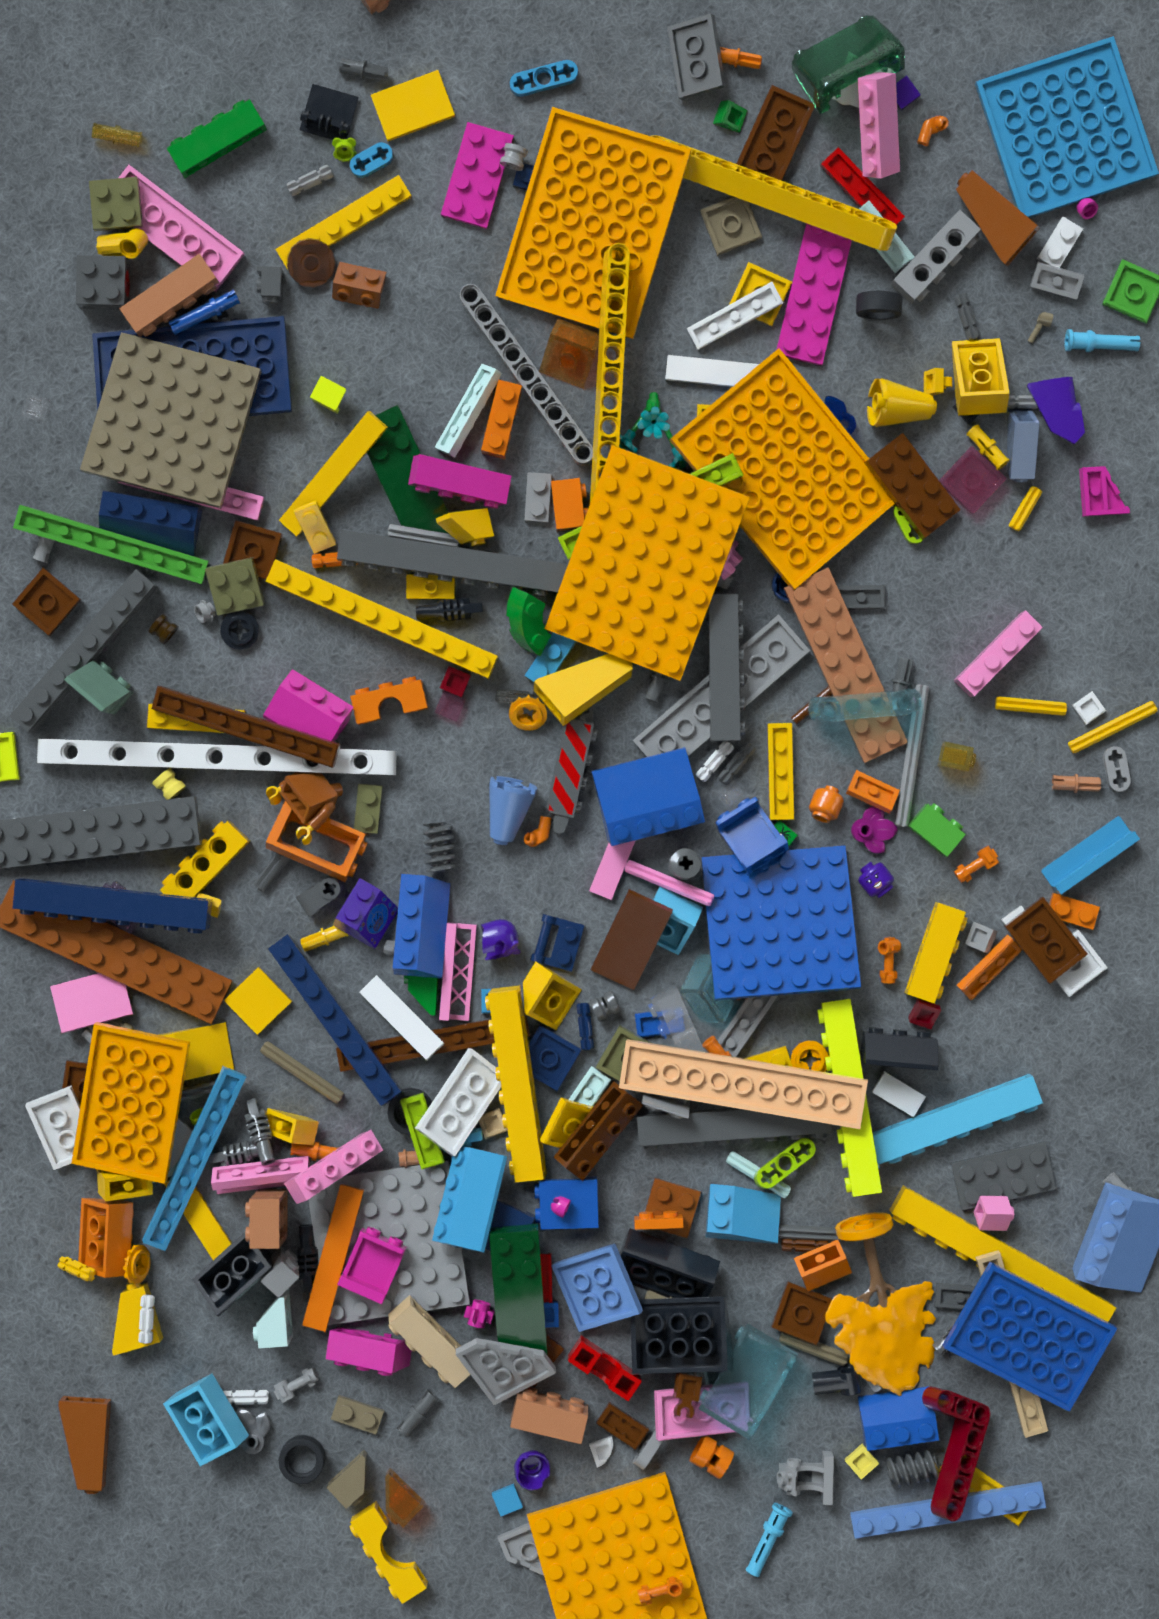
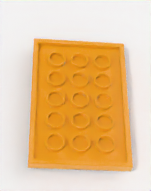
M100 1022L94 1023L71 1164L163 1184L167 1182L190 1048L189 1041Z

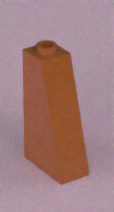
M973 170L969 174L966 172L958 180L957 184L959 186L956 190L1000 260L1008 267L1040 228Z
M63 1396L59 1400L58 1406L77 1490H84V1493L87 1494L99 1493L106 1485L111 1399Z

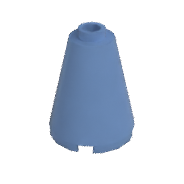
M497 776L496 780L493 777L490 778V837L494 839V843L508 845V842L514 841L536 795L537 787L529 783V787L521 784L523 780L504 776Z

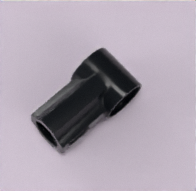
M851 1364L839 1366L837 1370L812 1373L815 1395L840 1392L845 1396H853L861 1392L860 1375L856 1373L854 1366Z

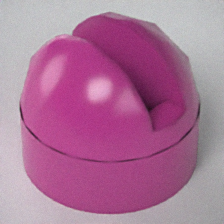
M1084 198L1078 202L1077 211L1082 218L1090 219L1096 215L1098 204L1091 198Z
M559 1196L553 1199L554 1203H551V1210L554 1214L563 1218L570 1206L571 1200Z

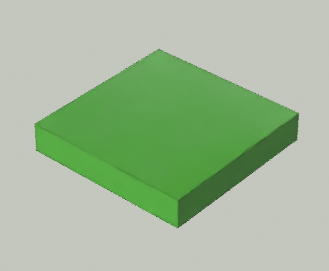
M1122 259L1102 305L1146 324L1159 297V275Z

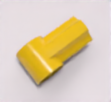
M133 228L128 233L99 235L96 248L98 254L102 256H125L128 259H134L148 244V236L139 228Z

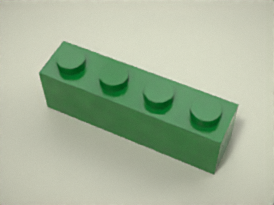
M250 99L246 102L245 100L237 102L229 112L215 115L212 118V122L205 126L199 125L191 130L190 135L184 138H176L170 143L171 146L167 150L184 179L267 130Z

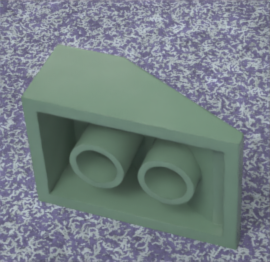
M93 660L64 679L104 713L115 715L133 694L129 689L132 685L121 676L118 679L111 674L113 669L104 661L98 663Z

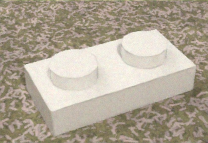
M1062 217L1037 257V260L1060 268L1083 228Z

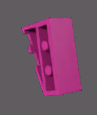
M337 1327L329 1330L326 1359L334 1361V1364L338 1366H348V1364L355 1365L357 1370L369 1371L373 1369L378 1370L380 1375L391 1376L392 1373L410 1366L412 1350L406 1345L405 1339L391 1338L392 1334L384 1333V1336L370 1334L369 1331Z

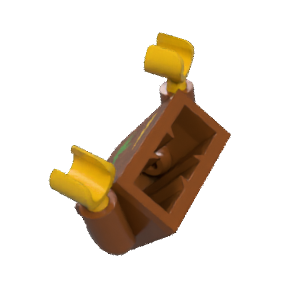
M295 772L292 775L286 776L285 780L279 783V787L270 786L266 790V795L271 805L279 804L283 797L301 822L309 824L307 827H299L296 831L297 839L301 838L302 835H306L302 839L303 845L310 844L312 841L311 832L314 829L317 831L327 821L335 810L337 798L343 794L340 783L330 784L321 773L306 774Z

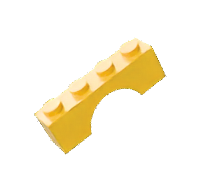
M377 1501L352 1516L350 1521L351 1532L363 1542L365 1554L369 1559H374L379 1576L382 1579L386 1578L390 1584V1593L395 1599L399 1598L403 1604L427 1589L428 1581L416 1562L404 1563L396 1561L385 1551L382 1535L388 1527L389 1520Z

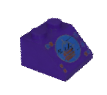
M359 878L336 916L333 926L369 947L376 949L397 914L398 907L380 889Z

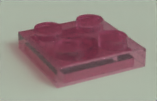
M971 446L939 481L946 491L973 515L1007 478Z

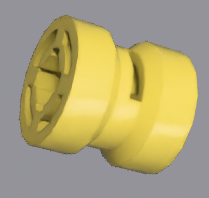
M171 768L164 771L152 782L157 789H162L163 797L166 800L175 798L186 788L182 781L175 779V772Z

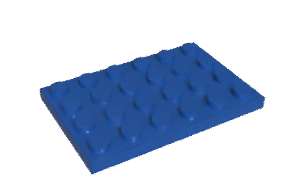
M989 1262L942 1345L944 1349L1070 1412L1117 1328L1115 1325Z

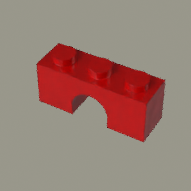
M582 1335L568 1354V1362L586 1374L592 1373L608 1385L610 1390L628 1402L642 1382L641 1374H632V1368Z

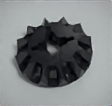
M236 611L224 618L220 633L223 641L229 647L242 650L250 648L257 641L259 626L256 619L249 613ZM239 620H241L243 628L250 630V632L242 634L241 641H239L237 633L230 632V630L238 628Z

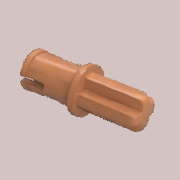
M1078 774L1074 776H1052V790L1054 791L1068 790L1077 793V791L1098 792L1101 789V779L1099 777H1078Z

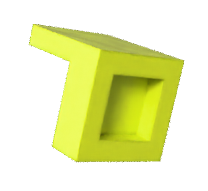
M320 376L310 398L312 401L338 414L340 410L338 406L346 393V389Z

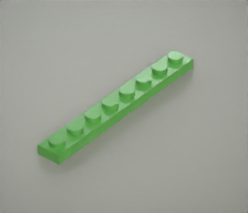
M19 505L13 526L14 529L199 584L203 583L206 573L205 568H207L209 562L205 559L24 505Z

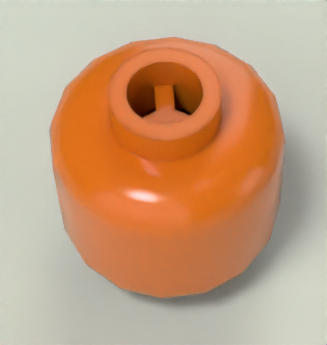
M827 785L825 788L816 789L809 804L812 817L823 823H830V821L836 820L840 814L844 799L839 794V790L833 786Z

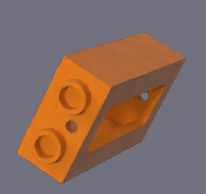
M285 801L266 840V848L340 881L346 882L348 876L353 877L358 866L355 863L358 855L363 856L368 844L364 842L366 834L328 818L316 832L346 844L350 848L342 865L331 863L282 841L281 837L289 822H295L304 827L309 825L308 823L303 824Z

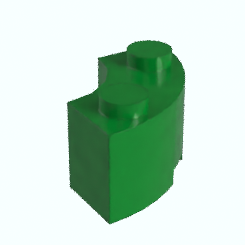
M513 587L506 611L511 627L509 631L520 647L541 656L551 637V634L545 629L543 624V611L546 604L529 593Z

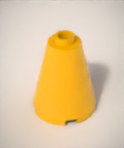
M876 378L871 384L868 397H873L872 407L867 406V418L872 426L880 427L928 420L936 413L937 402L930 394L884 378Z

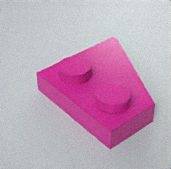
M1105 466L1082 467L1079 469L1083 517L1130 513L1129 507L1125 506L1119 496L1120 491L1116 484L1111 481V475Z

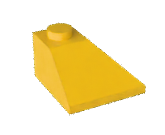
M535 962L523 981L524 1013L557 1030L582 989L549 968Z

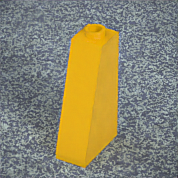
M606 654L538 678L534 681L533 691L564 726L629 680L632 675L633 665L630 661Z

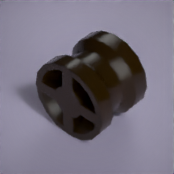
M162 614L151 625L148 632L151 635H156L164 645L175 634L179 626L175 623H170L168 617Z

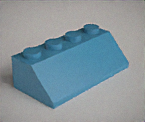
M463 1146L455 1157L452 1156L432 1241L484 1253L507 1156Z

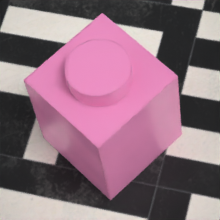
M1007 1196L979 1197L974 1209L979 1230L1007 1231L1010 1222L1014 1219V1208L1010 1205Z

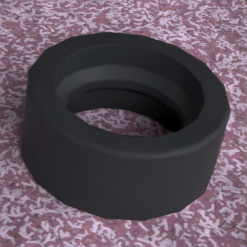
M891 291L861 292L856 296V315L861 318L875 320L898 318L902 315L903 297L901 294Z
M415 1088L402 1089L403 1092L390 1101L388 1106L389 1122L401 1134L410 1135L408 1125L402 1123L397 1117V1106L401 1099L423 1093L422 1090ZM424 1092L425 1099L429 1108V1106L432 1103V1100Z
M298 1435L289 1439L283 1446L278 1459L279 1469L283 1476L296 1484H308L317 1479L323 1470L326 1460L325 1450L321 1443L314 1437L307 1435ZM297 1446H307L316 1455L315 1467L307 1473L295 1472L288 1463L290 1451Z

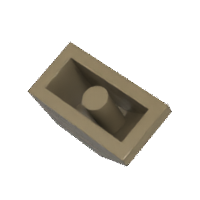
M363 1450L332 1478L327 1485V1489L346 1509L351 1504L355 1507L365 1497L363 1493L366 1488L367 1452Z

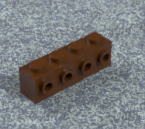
M613 1082L554 1155V1158L583 1181L643 1104L627 1091L619 1088L617 1083Z

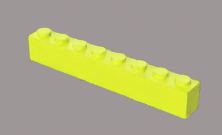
M851 999L821 1003V1009H817L819 1024L824 1023L825 1033H821L823 1048L828 1047L829 1057H825L827 1072L831 1071L832 1074L864 1079ZM865 1096L861 1128L840 1126L841 1129L836 1130L838 1143L843 1144L844 1153L840 1154L842 1168H847L848 1178H844L847 1193L851 1192L852 1197L882 1193L867 1097Z

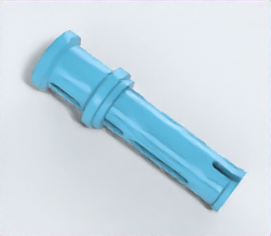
M1068 329L1065 334L1064 346L1066 351L1083 349L1086 352H1091L1094 349L1138 352L1140 342L1137 341H1140V336L1095 334L1092 330L1073 332L1072 329Z
M773 1503V1511L768 1521H765L763 1524L765 1531L748 1567H746V1571L756 1577H760L777 1537L783 1535V1527L788 1517H791L793 1514L789 1508L778 1503Z

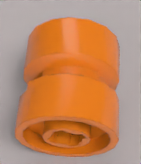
M702 1436L695 1446L689 1461L701 1469L706 1467L709 1474L720 1479L728 1469L733 1459L734 1451L724 1445L717 1446V1441L709 1436ZM715 1454V1455H717V1456L715 1457V1459H714V1461H713V1460H711V1459H712L713 1455Z

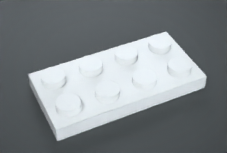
M468 1048L415 1129L449 1155L455 1157L501 1088V1081L496 1079V1067L476 1051Z

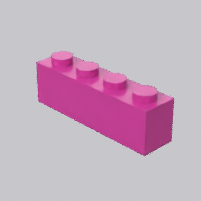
M419 454L413 456L408 485L415 486V491L429 493L430 490L437 491L440 497L452 498L454 495L461 497L462 502L475 504V501L484 502V507L498 509V506L507 504L512 476Z

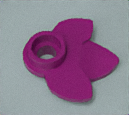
M874 806L866 809L862 818L853 823L851 833L856 841L864 843L868 851L883 853L885 852L884 841L894 837L898 828L892 821L884 819V811ZM862 826H865L867 829L865 835L861 832Z

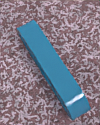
M563 60L518 72L510 79V89L514 95L523 97L568 85L577 79L578 68L573 61ZM567 66L569 70H573L571 77L566 78L565 74L558 75L559 81L555 82L553 69H556V74L562 73L564 67ZM544 72L550 75L551 80L548 84L542 85L537 81V76L540 73ZM533 75L534 88H531V83L525 84L524 90L514 87L518 79H521L522 82L530 81L529 76Z

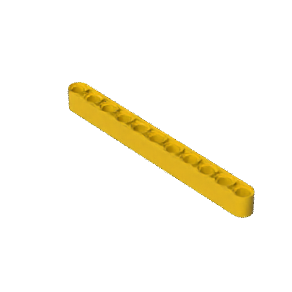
M651 135V137L692 150L683 177L685 179L877 250L888 251L890 249L897 229V225L892 221L670 139Z
M615 243L609 247L603 257L590 503L600 479L599 474L607 460L601 455V448L607 446L611 449L612 445L619 447L630 262L629 249L622 243ZM613 250L620 252L622 256L620 262L612 258ZM611 275L619 277L620 286H614L611 283ZM610 299H614L618 302V311H613L612 309H610ZM609 324H614L617 327L618 332L616 336L609 334L607 329ZM608 348L616 352L615 360H610L606 356ZM608 372L615 377L613 385H609L605 381V374ZM605 397H609L613 401L614 405L611 410L604 406L603 401ZM604 421L609 422L612 426L610 434H606L602 430Z

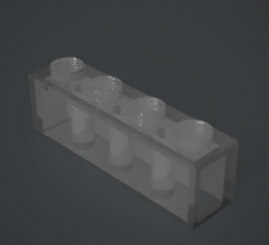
M677 986L651 996L652 1003L648 1004L653 1018L658 1016L661 1022L658 1030L662 1039L668 1038L671 1047L705 1052Z

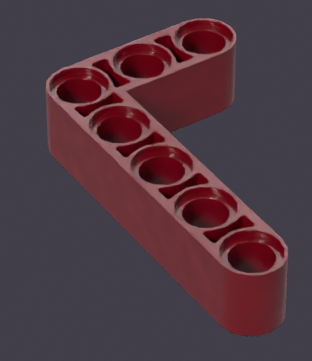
M930 1386L923 1392V1404L929 1409L956 1418L930 1508L933 1515L949 1521H957L963 1513L991 1413L989 1407L983 1403L949 1390Z

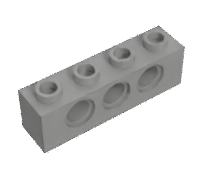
M959 210L898 274L891 285L911 304L916 299L921 302L930 292L927 287L932 282L937 285L946 275L943 270L949 264L954 267L963 257L960 252L965 247L970 250L979 240L977 234L981 229ZM954 236L958 238L960 245H950L948 237ZM933 254L941 255L943 263H934L931 256ZM915 272H924L927 280L923 282L918 281L915 277Z

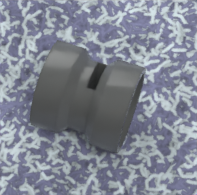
M611 990L604 993V996L601 998L589 1000L599 1022L605 1020L610 1014L616 1015L621 1012Z

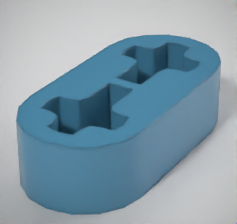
M380 142L360 152L350 161L352 173L358 178H364L384 168L393 159L392 149L388 144ZM379 149H382L383 152L388 151L385 160H382L381 157L373 160L374 157L378 156ZM357 161L362 163L371 161L365 165L366 170L363 172L360 169H354L357 167Z

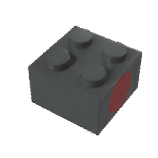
M77 255L76 305L80 309L120 310L119 308L129 302L130 262L125 256Z

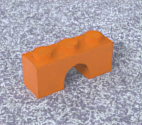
M498 379L481 448L482 454L506 459L512 426L523 390L522 385Z
M416 676L402 679L403 684L393 686L392 682L378 685L379 689L370 691L369 687L355 690L356 695H352L350 698L354 707L356 723L360 725L382 720L380 706L388 698L398 699L402 704L404 714L429 709L422 680H416Z

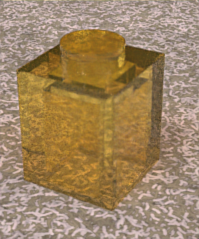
M942 742L937 766L967 772L975 764L976 754L973 753L974 748Z

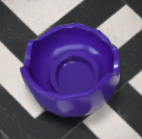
M530 1450L522 1453L517 1458L514 1464V1475L517 1482L522 1488L529 1491L539 1490L543 1487L546 1478L550 1477V1462L542 1452Z

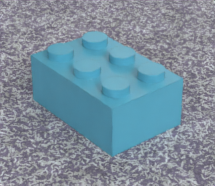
M213 1373L176 1392L163 1403L199 1466L237 1448L249 1436Z

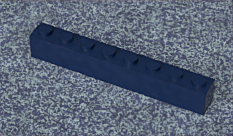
M20 878L15 880L12 909H20V914L34 915L35 911L44 912L45 917L57 918L59 914H65L71 920H82L83 917H92V922L106 923V920L110 919L116 920L117 925L129 926L131 922H137L143 928H154L155 925H164V930L178 931L179 927L188 928L189 933L201 934L203 930L210 928L213 899Z
M287 934L269 947L270 953L381 1106H385L400 1095L403 1090L293 938Z

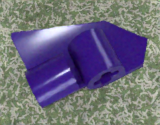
M1061 377L1029 383L1027 388L1049 430L1055 435L1075 444L1085 433L1081 406L1076 402L1073 377Z

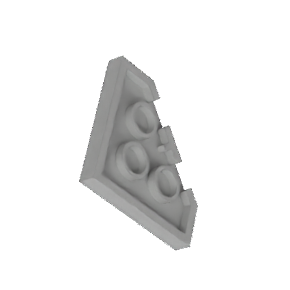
M475 1338L456 1349V1356L493 1405L556 1373L555 1365L544 1350Z
M529 1523L498 1535V1541L507 1561L514 1564L518 1563L529 1568L531 1571L544 1575Z

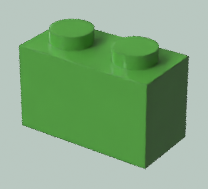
M933 803L932 806L925 804L909 823L908 827L940 854L948 857L966 835L961 831L963 826L954 819L950 821L943 816L945 812Z

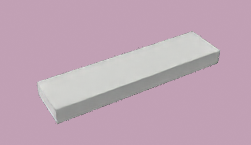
M770 282L688 327L687 330L699 350L783 304V301L773 282Z
M668 355L665 380L733 387L759 364Z
M377 975L360 991V994L426 1060L444 1044Z

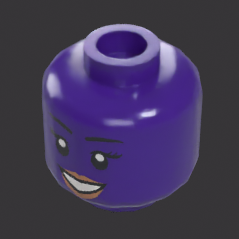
M869 862L860 869L862 875L859 877L858 882L870 897L877 896L881 898L894 887L892 885L894 877L883 863L880 862L873 865L872 862Z

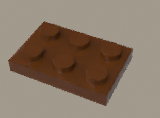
M1040 897L1004 925L1008 933L1049 984L1088 955L1044 897Z

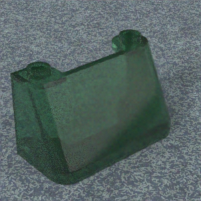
M865 15L856 23L810 48L798 51L792 60V71L819 114H822L831 109L829 101L834 96L836 99L840 98L841 90L857 82L859 77L872 74L879 69L885 73L888 72V68L893 73H898L905 69V49L900 40L875 16Z

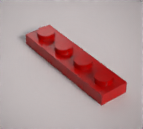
M839 147L821 163L820 167L860 208L870 201L884 219L892 221L896 225L905 218L868 177L863 176V172Z

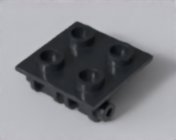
M312 84L305 111H302L300 116L302 122L299 130L331 140L335 138L347 139L359 97Z

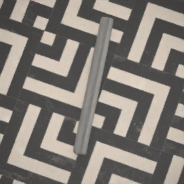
M918 684L915 688L895 824L902 827H908L929 693V686Z

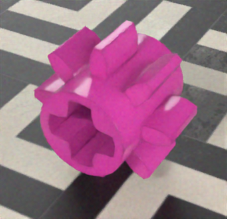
M474 1299L472 1305L466 1306L464 1317L469 1318L467 1324L476 1328H485L486 1323L491 1324L494 1310H490L491 1304L483 1300Z

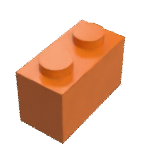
M580 478L551 481L556 531L574 530L581 527L588 508H583L582 502L583 498H587L585 484H580Z
M839 1240L794 1258L807 1291L852 1273Z

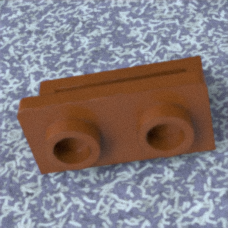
M339 262L333 280L332 298L342 302L379 309L386 272Z

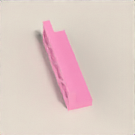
M447 923L439 1020L469 1021L477 925ZM457 928L471 929V939L465 945H462L456 938ZM457 943L461 948L455 952ZM469 944H470V952H468V951L465 949V947H466L467 945H469ZM463 950L469 957V963L463 969H460L455 963V956ZM455 967L459 972L453 976ZM467 968H468V977L463 973V971L466 970ZM461 974L467 981V987L461 993H458L453 987V980ZM452 991L457 995L454 999H452ZM465 992H466V1001H465V1000L462 998V996H461V995L464 994ZM458 998L465 1005V1015L463 1016L450 1014L451 1004Z
M309 1157L278 1159L274 1163L264 1166L261 1162L213 1167L212 1189L213 1191L216 1190L217 1194L285 1186V1182L310 1167Z

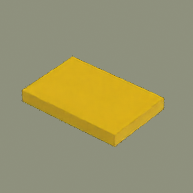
M438 70L371 94L388 142L455 117Z

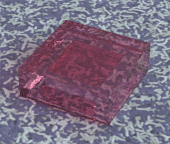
M443 691L435 713L457 722L466 699Z

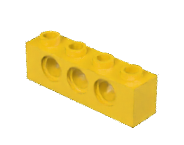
M221 821L212 830L214 835L208 841L203 839L202 845L196 846L197 852L193 857L187 856L178 865L181 869L175 875L170 873L162 881L164 886L160 891L163 894L197 897L198 893H201L250 840L231 821L226 823ZM218 840H223L226 843V850L222 854L215 850V843ZM201 857L209 860L210 865L206 871L201 870L198 866V861ZM185 874L190 875L193 879V883L189 888L184 887L181 882Z

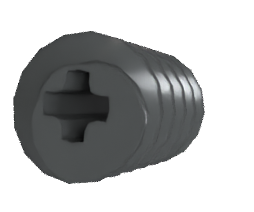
M446 822L423 824V826L430 828L423 832V835L430 837L429 840L424 842V845L431 847V849L425 851V855L432 856L431 859L425 861V864L432 866L426 872L449 871L455 868L456 864L449 862L450 859L455 858V854L448 852L455 845L447 843V841L454 838V835L447 833V831L453 829V825Z
M687 848L677 850L668 862L669 873L673 878L680 881L691 880L701 868V860L698 854ZM683 859L685 863L690 864L686 870H684L683 866H679Z
M928 1450L924 1451L923 1458L919 1452H915L914 1460L909 1453L905 1455V1461L899 1455L896 1456L895 1463L890 1457L886 1459L891 1487L892 1482L895 1481L900 1488L903 1479L910 1486L911 1478L913 1477L917 1484H920L921 1476H924L926 1481L930 1482V1474H933L936 1480H938L939 1472L934 1453L932 1456Z

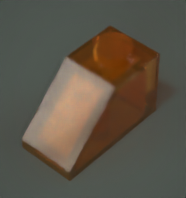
M389 1468L385 1476L387 1517L395 1525L399 1523L404 1528L424 1507L425 1501Z

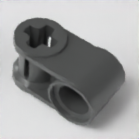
M330 876L298 895L296 899L308 917L327 906V903L338 897L343 890V884L340 880ZM327 882L330 885L333 883L336 885L334 889L335 894L332 891H326L328 887Z

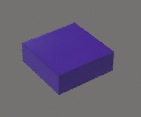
M907 75L896 83L897 107L901 111L918 99L921 94Z

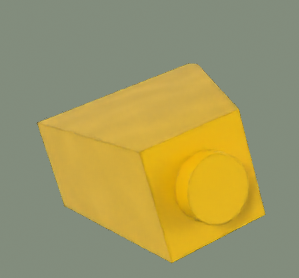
M148 1282L144 1284L129 1283L126 1285L127 1289L120 1293L112 1348L113 1356L160 1343L163 1339L156 1310L153 1306L152 1342L145 1344L138 1341L141 1331L139 1329L140 1310L142 1308L140 1306L141 1297L143 1295H151Z

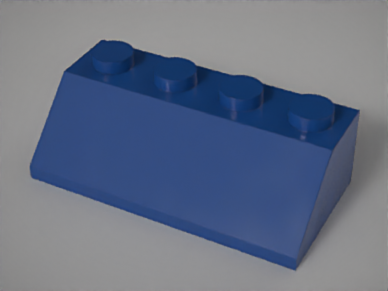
M401 874L393 958L394 975L443 977L450 883L424 875Z

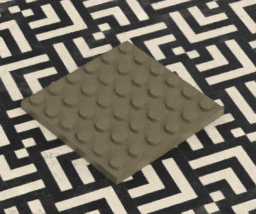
M121 332L80 470L84 473L221 509L260 379L261 369Z

